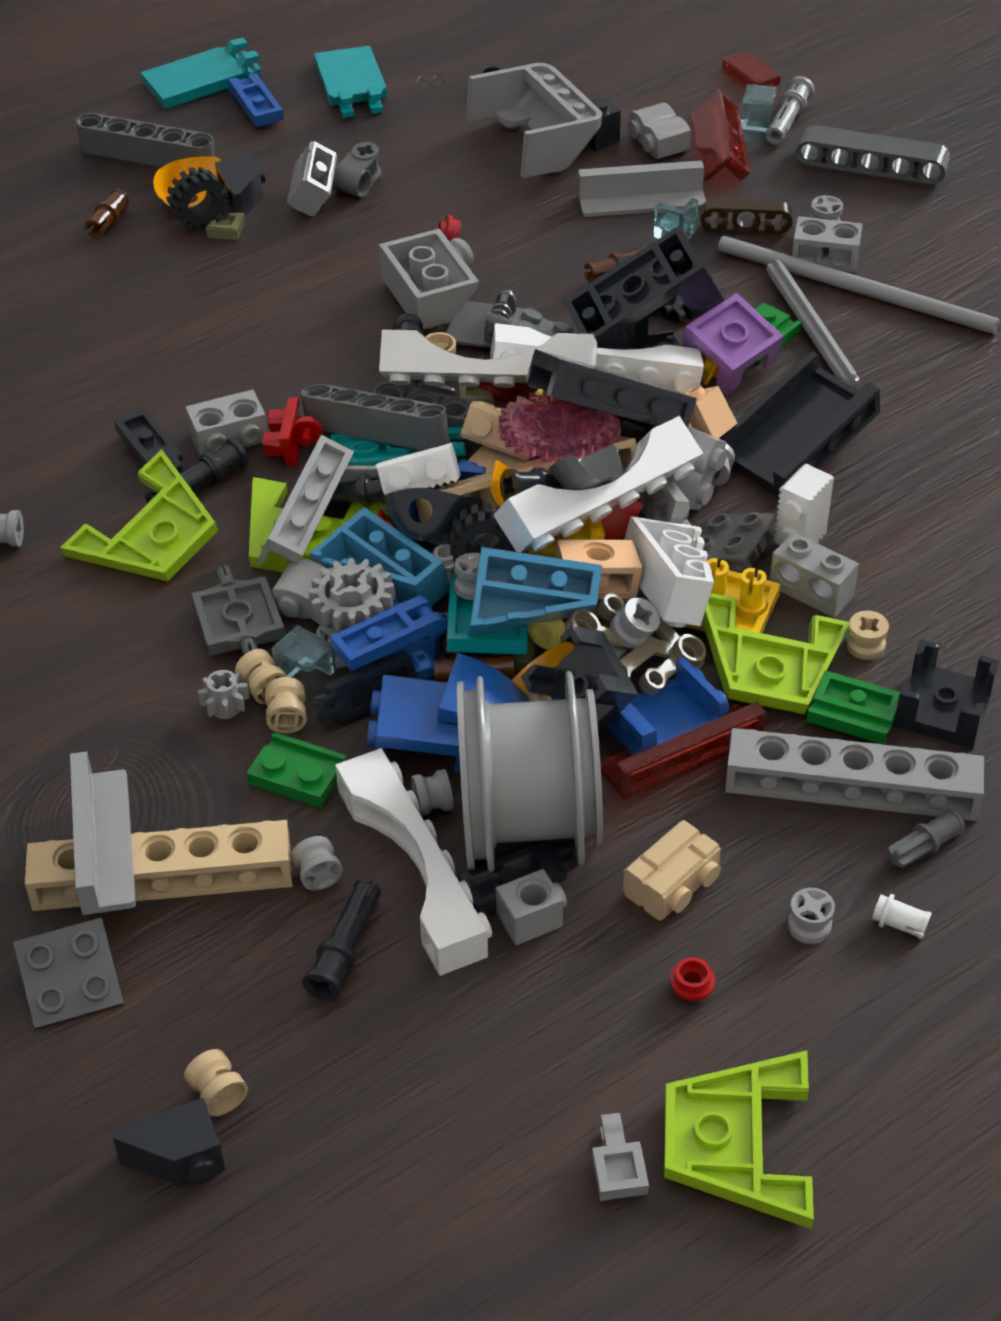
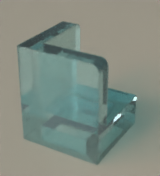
M747 84L742 101L740 129L767 131L772 123L773 104L777 93L776 87Z
M691 198L682 209L658 203L655 207L654 237L659 239L675 227L680 226L689 239L697 231L698 199Z
M299 625L272 647L275 666L280 667L287 677L292 678L300 670L309 673L317 668L330 676L337 670L335 651L331 648V643Z

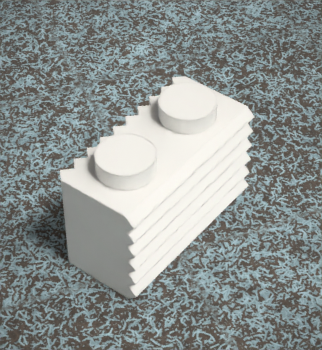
M452 443L376 464L384 494L409 488H435L437 484L442 486L444 483L449 485L451 481L457 482L461 476Z
M805 464L779 489L781 493L778 495L780 497L778 500L779 505L777 506L779 509L777 511L778 516L776 517L778 521L775 523L777 525L775 528L776 533L774 534L776 537L773 539L776 544L781 545L793 532L815 543H819V539L826 535L834 480L832 475Z

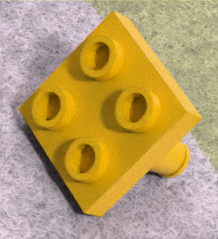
M708 559L706 563L710 564L714 580L711 593L737 599L735 628L763 633L780 595L781 584L766 580L767 576L762 570H759L757 577H754L755 568H747L742 573L730 571L728 563L724 560H721L720 567H717L718 559ZM701 623V626L690 624L685 626L705 632L703 623Z

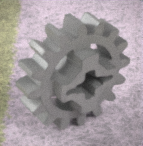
M349 558L345 566H342L337 561L333 562L334 570L329 571L322 568L320 570L321 578H313L311 581L313 589L309 590V597L313 615L315 617L321 616L324 626L334 622L335 630L337 631L341 630L344 625L351 627L393 608L392 600L396 599L394 583H392L390 572L383 573L381 564L371 568L368 559L362 561L360 565L355 564L353 558Z

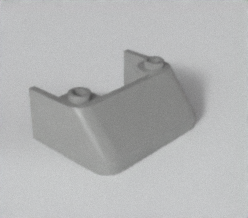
M533 63L469 76L466 108V121L468 123L495 117L500 123L510 129H515L525 124L532 129L524 132L520 173L523 179L551 172H562L564 169L569 168L601 127V110L550 64Z

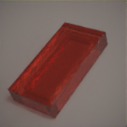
M746 50L722 58V68L756 93L780 85L781 75Z

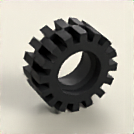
M193 167L189 168L190 174L188 175L185 171L179 173L182 177L179 181L176 178L173 179L172 183L175 187H168L167 192L171 196H167L166 201L169 204L170 211L183 226L185 225L191 230L193 227L195 230H201L202 224L206 228L210 221L215 219L216 223L220 221L217 215L221 214L224 216L226 210L222 206H228L229 201L226 197L229 195L225 186L211 171H206L202 167H199L197 171ZM206 191L204 199L199 204L189 207L191 199L197 193Z
M484 503V510H479L478 504L471 506L470 514L466 509H463L460 512V519L454 518L452 528L450 527L451 556L453 555L454 564L460 555L481 552V548L471 545L470 539L483 533L493 534L499 538V543L491 547L492 549L516 552L493 516L500 506H497L495 511H491V504Z

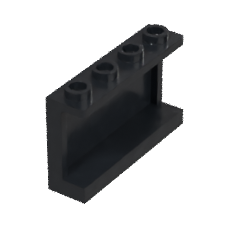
M538 349L534 350L525 381L529 386L546 390V394L551 397L655 426L680 416L688 429L697 400L695 397L667 386Z
M811 352L803 360L798 361L779 382H775L760 400L751 404L737 420V424L719 439L726 441V444L735 453L732 468L778 496L781 493L779 489L803 465L808 464L820 470L881 412L880 389L869 382L862 389H855L821 369L819 355Z

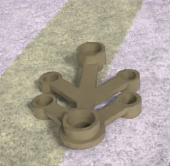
M609 593L599 602L598 612L604 619L611 621L618 612L622 611L625 603L620 596ZM576 610L565 623V632L571 626L604 631L612 646L632 650L620 660L629 678L631 677V672L651 656L656 655L668 658L657 669L649 668L639 678L641 690L651 696L657 695L665 687L667 680L677 672L676 660L685 658L694 668L698 669L701 668L705 661L706 648L703 642L692 634L679 636L670 625L663 622L661 617L660 625L655 632L662 640L655 639L652 635H649L643 645L638 648H628L620 644L612 635L611 629L601 626L598 618L588 610Z

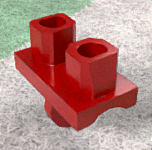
M298 397L288 398L286 409L269 411L268 425L270 432H265L262 439L266 456H283L286 466H297L301 444L303 446L316 444L320 436L323 435V426L314 416L301 417L299 415L300 401Z

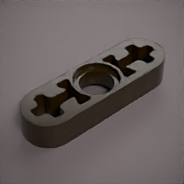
M711 199L706 201L701 207L700 223L709 232L783 234L789 231L793 225V211L790 205L782 201ZM713 212L718 213L717 219H711ZM729 212H732V220H728ZM742 212H751L755 215V218L750 222H743L738 219V215ZM761 213H765L764 221H761ZM776 215H782L781 221H775Z

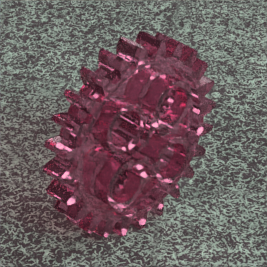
M543 390V395L541 396L531 392L529 393V399L517 397V403L508 402L507 408L501 409V416H499L500 440L505 441V446L507 448L514 447V453L516 454L526 451L527 458L539 455L543 462L549 457L555 458L556 462L566 456H573L575 458L577 456L585 457L591 454V452L594 453L613 445V442H618V435H620V417L618 415L551 397L546 394L547 390Z

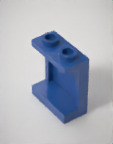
M685 658L676 660V677L667 681L665 687L657 695L651 696L644 692L638 693L639 695L606 726L643 767L727 731L729 703L726 696L721 690H716L705 679L702 671L694 668Z
M383 675L381 691L373 690L370 714L378 715L377 721L369 720L366 745L374 746V751L380 748L382 750L384 748L455 756L454 773H460L458 724L437 719L439 706L447 683Z

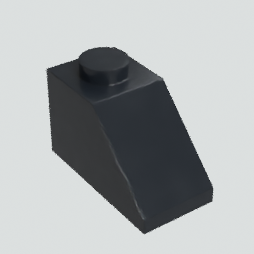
M604 97L593 99L591 102L602 112L601 127L587 145L597 151L620 142L621 110Z
M251 154L215 162L217 179L225 186L229 196L226 199L229 201L228 206L231 212L244 213L245 217L263 197L262 183H265L264 170L261 165L255 163Z
M204 1098L110 1130L119 1163L175 1185L181 1186L189 1182L205 1181L215 1173L225 1170L221 1146Z

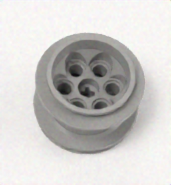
M567 671L565 673V699L489 704L485 699L484 682L481 676L477 677L476 689L465 690L464 681L457 682L459 758L468 869H475V860L487 859L488 870L493 872L495 870L494 848L497 843L573 838L577 865L582 867L585 862L584 838L594 837L596 846L603 845L601 765L593 689H586L585 698L576 699L573 674L571 671Z

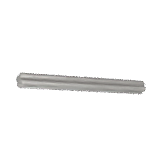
M776 259L773 263L768 264L766 271L797 319L802 321L803 328L836 378L850 386L857 385L859 377L782 261Z

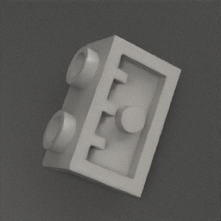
M672 478L667 479L668 483L653 494L649 495L646 490L639 494L643 502L641 510L648 519L691 525L687 520L690 502Z

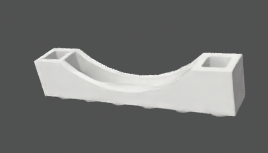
M495 323L490 359L508 358L525 353L545 343L551 336L542 334L529 327ZM674 345L623 350L597 348V367L667 386L682 393L700 385L704 366L701 352L698 348Z
M382 330L379 372L389 380V383L395 385H409L410 380H424V384L430 386H443L445 381H458L459 385L465 387H477L480 385V382H493V385L496 387L512 388L515 386V383H525L535 349L596 366L597 341L593 334L557 333L545 343L525 353L502 359L482 360L466 358L447 352L429 342L417 330Z
M680 416L653 428L635 446L632 459L626 471L615 481L597 488L585 490L555 489L537 484L508 498L493 516L516 552L522 553L530 548H533L534 552H538L550 545L555 540L554 536L562 533L564 537H568L584 526L583 521L590 518L595 523L612 512L611 507L618 504L623 509L639 499V493L646 490L649 495L653 494L668 483L667 479L674 477L678 481L695 470L692 464L704 453Z
M382 748L336 764L338 792L354 821L370 826L395 841L407 852L420 871L426 886V899L420 915L421 942L439 976L487 958L488 938L492 937L489 921L483 912L477 914L474 909L473 897L469 886L464 880L459 882L455 876V866L451 855L446 849L441 851L437 845L438 840L434 826L429 819L425 821L422 819L417 797L412 790L406 791L404 788L403 776L398 764L395 761L390 763Z

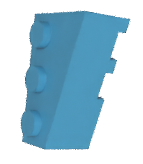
M365 507L310 552L311 560L325 568L334 567L333 562L336 561L345 566L349 558H353L357 565L368 559L371 568L381 564L383 573L390 572L396 600L399 603L417 596H424L433 606L450 591L443 561Z
M482 547L478 562L468 635L570 618L576 610H588L593 613L598 601L602 565Z

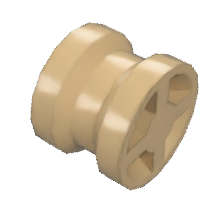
M874 611L855 613L849 622V634L846 641L849 653L862 660L879 658L884 653L886 647L885 638L889 629L887 619Z

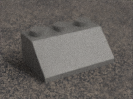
M440 229L379 244L381 278L406 314L411 313L421 319L423 330L449 323L479 288L478 279Z

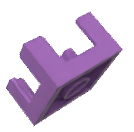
M735 293L686 326L682 347H698L719 367L716 385L728 395L740 386L743 371L756 361L765 357L763 362L765 369L777 362L784 336L738 293Z

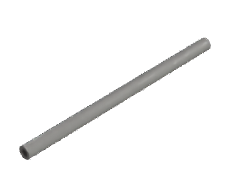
M722 236L719 241L718 251L766 266L778 259L782 261L789 273L994 335L999 325V318L727 236Z

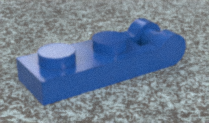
M257 73L247 75L246 79L238 80V78H233L227 81L231 96L237 99L255 127L269 126L273 122L284 120L283 109Z
M417 596L331 635V648L351 671H354L426 636L430 638L440 636L447 628V621L441 614L432 611V604L424 596Z

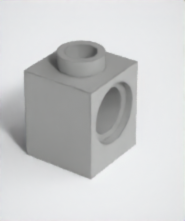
M544 869L496 887L497 916L516 946L563 927V908L567 906L566 896L558 882L552 883Z

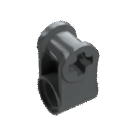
M371 142L356 144L347 156L336 165L332 188L360 198L366 196L369 189L382 176L381 169L377 166L379 147Z

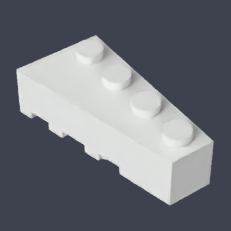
M631 516L624 540H633L643 567L639 583L640 589L650 603L658 610L660 617L666 624L679 628L685 627L686 624L701 626L714 583L710 564L706 563L708 555L707 551L703 550L704 539L700 537L702 533L701 527Z

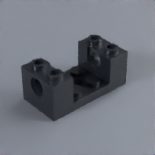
M677 226L563 302L579 333L593 334L597 341V348L623 350L633 349L622 331L676 296L680 295L695 319L725 301L696 250L680 226ZM641 284L636 291L630 293L634 286Z

